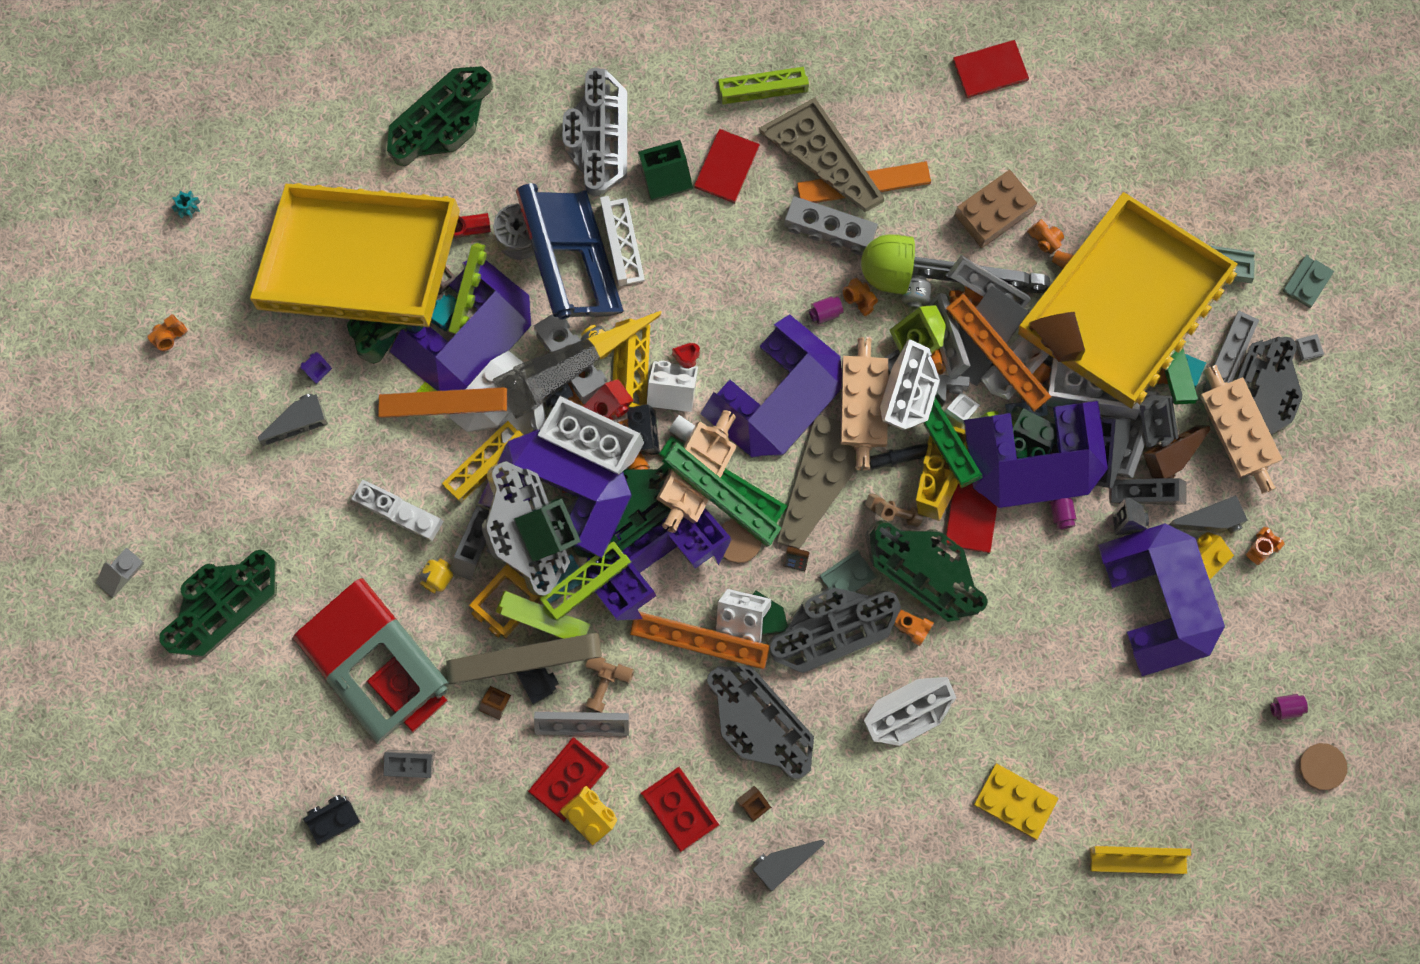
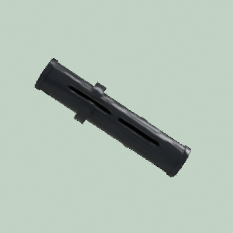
M928 442L899 450L889 449L885 453L870 456V469L875 470L888 466L896 467L897 464L924 458L927 453Z

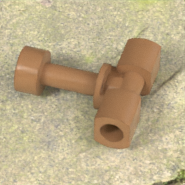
M869 494L865 503L867 508L886 521H891L894 519V516L907 519L908 525L919 527L923 520V515L918 514L917 508L912 507L910 510L895 507L894 501L887 502L877 494Z
M602 657L587 660L585 667L598 672L597 677L601 678L593 699L588 698L585 707L602 713L606 705L602 703L609 682L614 683L617 679L630 684L635 672L634 669L618 664V666L607 663V660Z

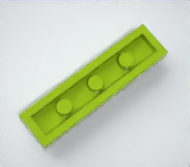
M479 243L471 245L449 332L456 334L470 319L467 314L475 301L473 291L481 279L479 269L480 265H483L486 260L487 253L484 252L486 245Z

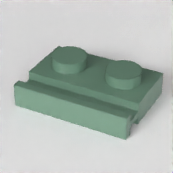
M1211 246L1238 263L1235 269L1237 276L1233 281L1252 284L1254 280L1255 252Z
M1306 254L1283 292L1311 308L1334 271L1316 259H1311Z
M858 550L820 574V578L827 588L835 587L852 592L858 591L877 577ZM832 593V595L837 601V598H839L840 596L838 594Z

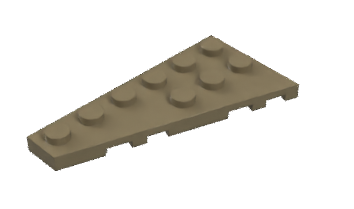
M816 98L759 127V133L864 212L884 202L883 195Z
M820 415L814 420L777 543L800 549L856 471V450L850 445H841V421Z

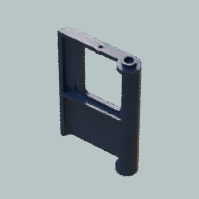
M534 183L518 187L516 195L553 316L558 317L559 320H564L569 317L612 316L624 312L587 191L583 190L578 193L537 192L538 186ZM554 251H578L581 253L597 307H574L573 304H569Z

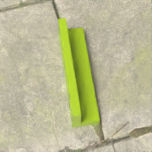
M804 67L718 79L722 105L806 93L809 90L808 76L805 75ZM791 74H801V77L788 79ZM770 77H777L778 79H780L777 81L767 82V80ZM748 80L758 82L757 84L745 85ZM733 83L736 87L724 88V84Z
M614 541L608 545L601 563H595L600 559V557L595 555L555 586L549 594L540 598L556 621L560 620L631 564V560L626 554H623ZM614 548L620 559L612 565L604 564L605 554ZM591 565L601 566L600 574L594 579L586 578L588 567ZM584 571V573H583V578H582V577H577L579 574H581V573ZM572 580L582 581V588L576 593L567 592L568 583ZM565 586V591L560 592L559 590ZM554 594L564 595L563 603L556 609H553L547 601Z
M503 591L495 611L563 639L586 635L590 627L589 623L569 615H565L556 621L546 606L507 591Z

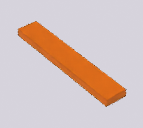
M927 161L866 171L880 192L931 184ZM822 179L797 183L799 198L820 203L845 198Z
M964 294L946 308L1033 412L1052 398Z
M504 387L379 394V417L381 418L507 411V388Z
M639 612L643 619H634L632 622L630 635L764 669L766 666L770 645L643 612Z

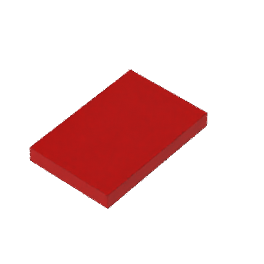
M1015 40L953 57V63L966 98L1029 80Z
M719 128L694 188L735 204L760 144Z
M958 483L952 495L946 536L962 547V549L990 554L997 506L974 490L972 483L964 488H961Z
M395 656L367 680V683L395 713L420 692V687ZM444 696L438 699L436 697L430 698L404 721L405 725L414 733L448 700Z
M573 737L528 792L565 822L567 818L560 812L562 807L575 798L583 787L587 786L591 790L608 770L609 766Z
M680 766L641 792V795L680 853L719 826V823Z

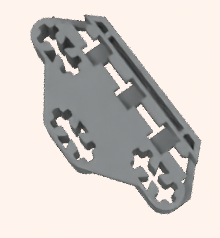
M591 68L587 71L585 76V96L574 109H568L563 115L564 149L584 174L585 188L591 196L605 194L617 182L618 184L627 177L628 94L626 89L606 69ZM594 79H598V80H597V87H598V88H597V96H598L597 103H593V102H594V86H593ZM606 80H609L618 88V92H615L614 96H610V84H606ZM606 109H618V112H614V125H610V112H606ZM573 119H575V144H571V122ZM605 137H618V141H614V154L610 153V141H605ZM594 160H597V172H596L597 184H596V186H592V184H593V166H592V164H593V161H594ZM605 166H618V170H614V177L610 180V170H605Z
M507 461L494 465L487 473L494 497L488 518L482 523V532L492 557L504 561L522 573L526 585L532 594L547 595L557 585L561 574L565 573L570 563L566 549L539 559L533 564V567H529L528 563L531 562V558L513 518L531 511L528 500L523 501L527 498L533 497L531 500L534 508L548 503L540 478L537 473L528 469H522ZM503 471L504 476L496 478V474ZM518 473L525 475L524 481L528 486L523 487ZM506 483H509V485H510V486H508V487H504V488H501V489H499V487H498V486L504 485V484H506ZM511 493L512 498L505 501L504 496ZM493 523H498L499 525L496 531H491L490 529ZM504 535V539L493 541V538ZM501 545H506L507 547L504 553H499L498 549L501 548ZM555 558L554 562L556 568H558L556 573H554L551 562L546 563V561ZM539 571L542 572V574H537V576H532V577H531V574H530V573H536V572H539ZM539 581L544 582V585L541 586V589H537L536 586L539 584Z

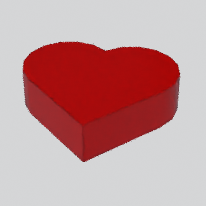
M687 343L673 348L672 355L679 365L689 369L696 365V359L700 356V347L695 343Z

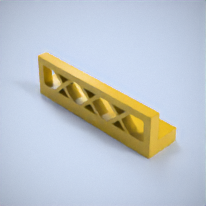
M629 318L615 323V328L634 320ZM650 324L642 329L641 340H639L635 333L614 348L613 381L619 379L632 398L635 391L639 396V404L632 402L628 408L647 405ZM637 348L641 353L640 361H638L635 356V350ZM636 370L640 375L639 383L634 378V371Z
M509 421L503 424L442 483L460 503L487 479L488 470L492 466L497 465L507 442L501 443L502 432L509 428L514 433L508 441L523 436ZM489 446L498 447V450L489 459H485V450ZM482 454L481 459H476L479 455ZM472 462H481L479 469L473 474H468V466ZM455 478H465V482L456 490L449 485Z
M1090 847V871L1187 874V857L1191 856V849Z

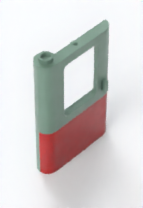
M360 578L349 585L293 636L294 641L377 745L430 698L436 697L438 699L448 691L449 682L364 578ZM381 643L386 645L420 687V692L389 719L384 718L350 675V670Z

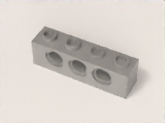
M794 196L785 219L784 227H787L791 233L800 234L802 232L808 234L812 240L821 241L823 239L829 241L833 247L842 248L844 246L850 248L854 254L863 255L866 246L874 240L878 224ZM812 218L815 222L812 224H808L804 221V219ZM830 224L835 226L836 229L829 231L825 226ZM852 231L856 233L857 236L854 238H850L846 235V233Z
M552 314L533 325L535 335L550 357H555L566 380L584 405L607 382V379L601 370L597 371L594 367L595 361L590 353L583 351L581 348L583 344L576 334L572 335L569 331L570 325L566 319L559 320L558 317H554ZM557 336L565 337V340L562 342L554 341ZM569 354H576L578 356L574 360L566 358ZM583 371L590 374L587 378L578 376Z

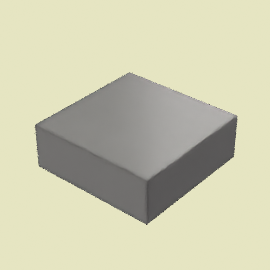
M1318 334L1295 340L1301 362L1324 356Z

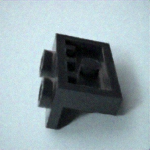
M649 404L629 407L627 412L629 429L640 433L644 441L639 452L647 451L650 455L659 454L660 446L656 410Z
M546 668L517 673L533 705L558 692L555 686L559 685L554 673L548 674Z
M337 795L328 800L329 805L323 808L317 806L307 812L308 816L303 818V821L308 825L317 845H321L361 823L349 797Z

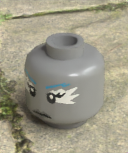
M912 275L906 294L901 296L902 302L912 310L926 306L930 302L931 283L924 276Z

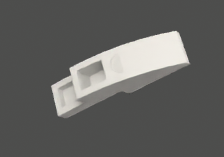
M365 480L361 481L351 498L354 502L430 541H433L444 522L441 518L405 502L400 497Z

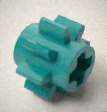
M179 191L177 197H172L176 204L172 206L174 212H178L181 219L185 215L192 219V214L195 211L200 212L196 206L200 203L198 197H194L192 191H189L188 194Z

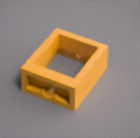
M508 564L502 568L469 605L473 610L471 613L473 617L480 623L485 620L491 625L488 629L496 637L499 638L502 635L505 639L520 622L510 619L502 627L480 607L481 604L505 578L529 597L528 600L538 603L540 598L543 597L542 595L532 594L526 585L525 579Z

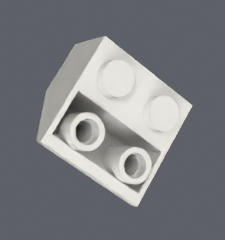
M654 361L648 385L647 404L656 408L692 412L698 367L694 366L688 369L668 361Z

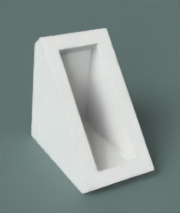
M962 393L948 406L944 413L952 426L963 429L964 420L970 419L980 405Z

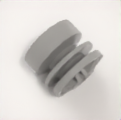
M518 203L507 205L498 212L494 219L493 228L498 247L504 255L511 259L522 260L530 258L534 255V251L520 205Z

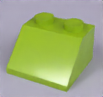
M936 305L924 306L916 309L889 329L900 353L910 339L929 348L932 354L943 346L946 324Z

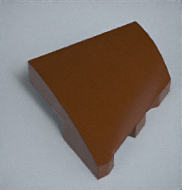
M1075 312L1055 314L1029 322V329L1031 331L1035 330L1042 338L1041 343L1052 351V355L1058 362L1082 359L1085 348Z

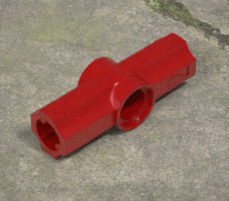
M488 213L459 216L457 222L462 225L463 229L460 232H454L453 238L458 239L463 236L491 233Z

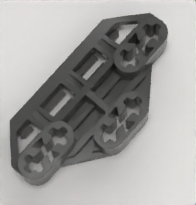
M1278 336L1264 342L1260 340L1252 343L1247 350L1236 378L1237 380L1243 377L1245 382L1250 384L1255 372L1259 373L1254 385L1257 386L1256 389L1250 387L1248 389L1271 435L1285 429L1292 423L1302 400V391L1292 361L1297 345L1290 337ZM1270 346L1265 357L1267 358L1266 362L1256 358L1257 354L1260 356L1263 354L1265 347ZM1282 346H1284L1286 353L1281 357L1280 363L1277 367L1278 372H1276L1274 365L1278 362L1280 358L1279 356L1281 355L1283 350ZM1287 394H1289V395H1291L1290 399H1291L1292 401H1291V402L1287 405V407H1286V410H1287V411L1284 412V415H1283V420H1284V421H1281V420H1280V419H1281L1280 414H1281V413L1284 411V409H1285V406H1286L1285 404L1287 403L1288 398H1289V396H1288Z
M835 587L827 588L803 600L785 632L773 636L768 641V645H770L769 652L774 661L805 673L887 638L901 609L897 596L888 591H880L868 596ZM832 593L838 594L840 596L839 598H837V603L832 601L825 603V605L829 607L827 609H825L826 607L824 605H820L815 608V613L814 611L808 610V608L811 607V602L816 604L823 602V600L819 598L822 595L824 600L832 598ZM884 596L891 600L888 602V607L879 605L876 607L877 609L872 608L868 610L867 616L860 614V611L863 610V605L865 607H872L875 605L874 603L879 604L883 602ZM892 612L888 626L885 627L882 623L875 625L874 622L890 616ZM862 624L865 636L863 632L845 638V634L861 628L860 625ZM799 632L806 634V637L803 638V643L800 641L791 642L795 646L791 649V645L787 644L782 646L781 652L774 650V647L777 646V641L781 643L789 642L785 636L789 635V639L793 640L799 637ZM830 637H832L836 648L831 644L820 650H815L814 647L830 641ZM800 650L803 651L804 656L806 658L805 661L803 657L796 659L794 661L795 664H792L785 660L792 656L800 654Z
M718 666L709 673L707 678L708 687L718 698L721 737L734 753L744 761L751 760L778 766L791 780L797 781L805 777L811 771L814 736L752 666ZM733 673H740V676L745 681L747 679L749 681H747L741 688H739V686L742 683L735 677ZM714 676L716 678H723L722 684L725 688H727L728 683L732 686L728 688V691L733 696L738 695V703H729V695L724 692L723 697L719 694L723 692V688L719 684L713 685ZM754 691L766 705L771 704L762 713L761 711L764 708L751 695ZM776 716L788 730L793 729L785 737L783 735L786 733L774 720ZM728 726L731 729L737 728L735 734L739 739L741 734H744L746 738H743L742 742L746 746L752 745V754H743V747L739 742L737 748L732 744L736 742V739L733 735H726ZM798 740L804 747L808 746L807 756L795 744ZM776 746L786 748L784 754L787 758L790 757L791 753L794 755L795 758H792L791 762L795 766L801 765L800 775L797 772L791 773L792 766L787 763L786 768L781 764L786 759L782 755H775Z

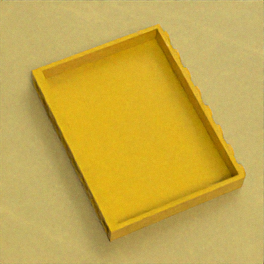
M285 183L250 299L257 310L429 327L460 213L455 198L449 196L434 197L427 194L412 195L405 192L389 193L383 190L367 191L361 188L355 190L344 187L333 188L322 185L310 186L301 183Z
M1123 192L1020 324L1018 335L1055 358L1052 355V351L1041 343L1042 338L1035 330L1031 331L1029 329V322L1055 314L1075 312L1085 352L1081 360L1061 363L1132 409L1136 403L1140 405L1148 394L1145 392L1149 386L1154 387L1161 377L1158 374L1162 368L1167 370L1173 361L1171 356L1174 352L1179 353L1186 344L1184 340L1188 334L1192 336L1199 326L1198 320L1201 317L1205 319L1212 309L1210 304L1213 300L1218 302L1225 291L1222 289L1225 284L1230 285L1237 276L1235 269L1238 263Z

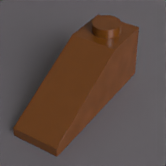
M1196 425L1179 434L1178 438L1174 439L1167 446L1162 447L1160 444L1143 453L1152 478H1174L1176 476L1175 473L1183 470L1211 430L1210 426Z

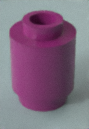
M830 296L811 303V309H809L812 321H817L818 324L838 318L840 314L844 313L838 296L834 298Z
M1073 498L1057 499L1050 502L1053 521L1057 525L1058 530L1076 526L1075 521L1077 518Z
M1292 694L1274 697L1273 703L1270 704V710L1273 717L1280 721L1302 717L1303 714H1307L1308 704L1304 695Z

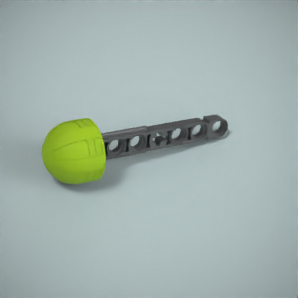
M888 234L877 237L866 246L862 255L861 268L865 279L869 284L881 291L905 295L912 275L960 283L947 274L955 262L915 257V241L912 236ZM980 266L1020 291L1042 294L1050 287V278L1044 274H1028L1023 271Z

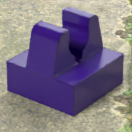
M318 352L309 355L310 358L305 363H301L300 368L317 384L332 367Z

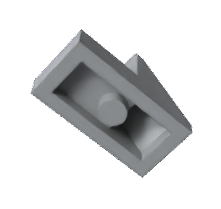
M938 375L940 381L935 398L943 407L946 401V390H949L952 394H962L969 387L970 377L959 376L953 379L949 375Z
M125 548L111 565L107 562L104 563L96 584L114 598L145 563L128 548Z

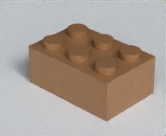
M1009 169L958 205L955 216L978 245L983 248L1034 212L1037 202Z

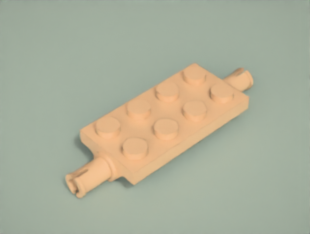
M864 337L857 339L858 356H843L841 445L854 447V450H856L855 469L861 470L863 466V471L870 469V450L874 447L887 446L888 423L882 420L880 406L888 383V358L871 357L872 339L867 337L864 346Z
M1217 365L1205 369L1203 373L1206 375L1212 389L1202 393L1200 398L1238 478L1246 475L1254 476L1261 494L1276 489L1267 470L1269 466L1283 459L1244 378L1224 383Z
M727 410L722 411L716 426L709 427L700 421L696 423L683 447L719 477L723 474L737 447L728 439V430L736 416L732 414L729 417L731 412ZM673 470L669 473L656 498L671 509L662 526L664 529L669 527L667 531L672 533L677 531L683 517L693 524L698 522L708 502L705 496Z

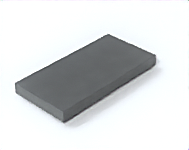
M994 286L990 287L976 307L1006 344L1030 312ZM961 329L959 334L971 365L961 376L970 377L969 381L978 386L982 380L981 378L990 369L992 363L968 334Z

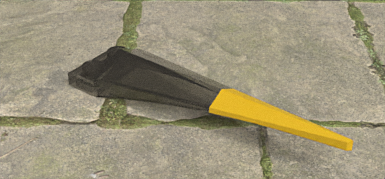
M662 311L655 312L514 366L512 370L494 378L493 384L496 388H507V406L515 419L538 408L596 361L659 318Z

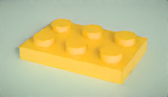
M996 763L974 806L1031 838L1038 840L1059 798Z

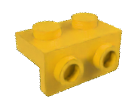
M1206 532L1197 540V545L1210 580L1234 554L1219 535Z
M587 786L583 787L580 793L562 807L560 811L592 846L608 834L617 822L614 812L606 807L599 800L598 795Z

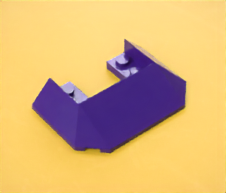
M485 260L483 265H480L479 274H481V279L473 291V295H475L473 307L477 311L449 342L429 326L423 327L417 333L401 330L390 350L391 354L436 391L465 390L491 360L509 351L531 327L530 296L487 260ZM467 261L462 263L464 269L449 285L458 294Z
M790 314L774 324V331L760 345V349L789 372V375L764 403L760 405L733 381L729 380L717 394L713 391L700 413L714 426H716L723 410L731 412L729 417L734 414L736 418L728 430V438L751 458L784 455L842 390L841 356Z
M1092 401L1053 407L1059 453L1018 459L1016 457L1011 413L965 419L964 428L967 449L982 474L981 479L972 483L973 489L985 496L998 508L1089 495L1108 469L1099 402Z
M535 430L508 441L497 464L507 461L522 469L531 470L538 474L540 481L578 497L570 518L581 542L573 546L603 558L632 496L623 471L618 475L538 437L540 430ZM503 471L496 474V478L504 476ZM518 473L523 487L528 486L524 481L525 475ZM488 481L478 504L490 509L494 495ZM506 483V484L500 485V486H498V487H499V489H501V488H504V487H508V486H510V485H509V483ZM511 493L504 496L505 501L512 498ZM532 497L527 498V499H525V500H523V501L528 500V502H530V500H531Z
M654 503L652 506H650V507H649L647 510H645L643 513H641L640 511H639L638 513H639L641 516H643V515H645L647 512H649L650 510H652L653 508H655V507L657 506V504ZM704 508L698 522L694 524L683 517L675 533L667 531L669 527L667 529L663 528L662 525L666 521L665 519L623 551V554H626L631 560V564L595 591L617 621L643 619L638 609L655 598L656 594L640 573L676 547L694 569L711 557L718 565L720 564L731 542V537L706 508ZM631 522L625 525L618 532H614V534L617 536L619 540H621L619 535L628 529L626 527L629 526ZM616 556L611 561L604 560V564L612 565L617 560H619L620 557ZM597 560L595 563H601L602 560ZM591 565L588 567L586 578L594 579L600 574L601 566Z
M1164 523L1098 545L1112 588L1157 575L1171 615L1169 619L1127 632L1141 676L1153 674L1211 655L1225 628V624L1194 537Z

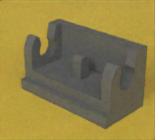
M1151 395L1140 404L1147 447H1152L1157 442H1161L1162 447L1178 438L1172 396Z
M388 749L384 753L383 776L432 778L435 751Z

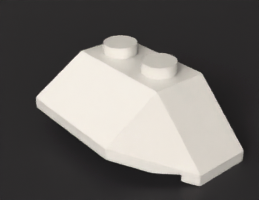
M910 339L905 344L892 367L880 406L883 422L901 430H906L928 421L940 381L935 364L931 358L930 349Z
M507 351L491 360L466 388H507V411L451 414L449 418L466 432L498 427L527 394L526 364L510 351Z
M947 677L917 679L877 700L864 722L874 742L900 746L940 725L948 713L951 704L954 703L956 695Z

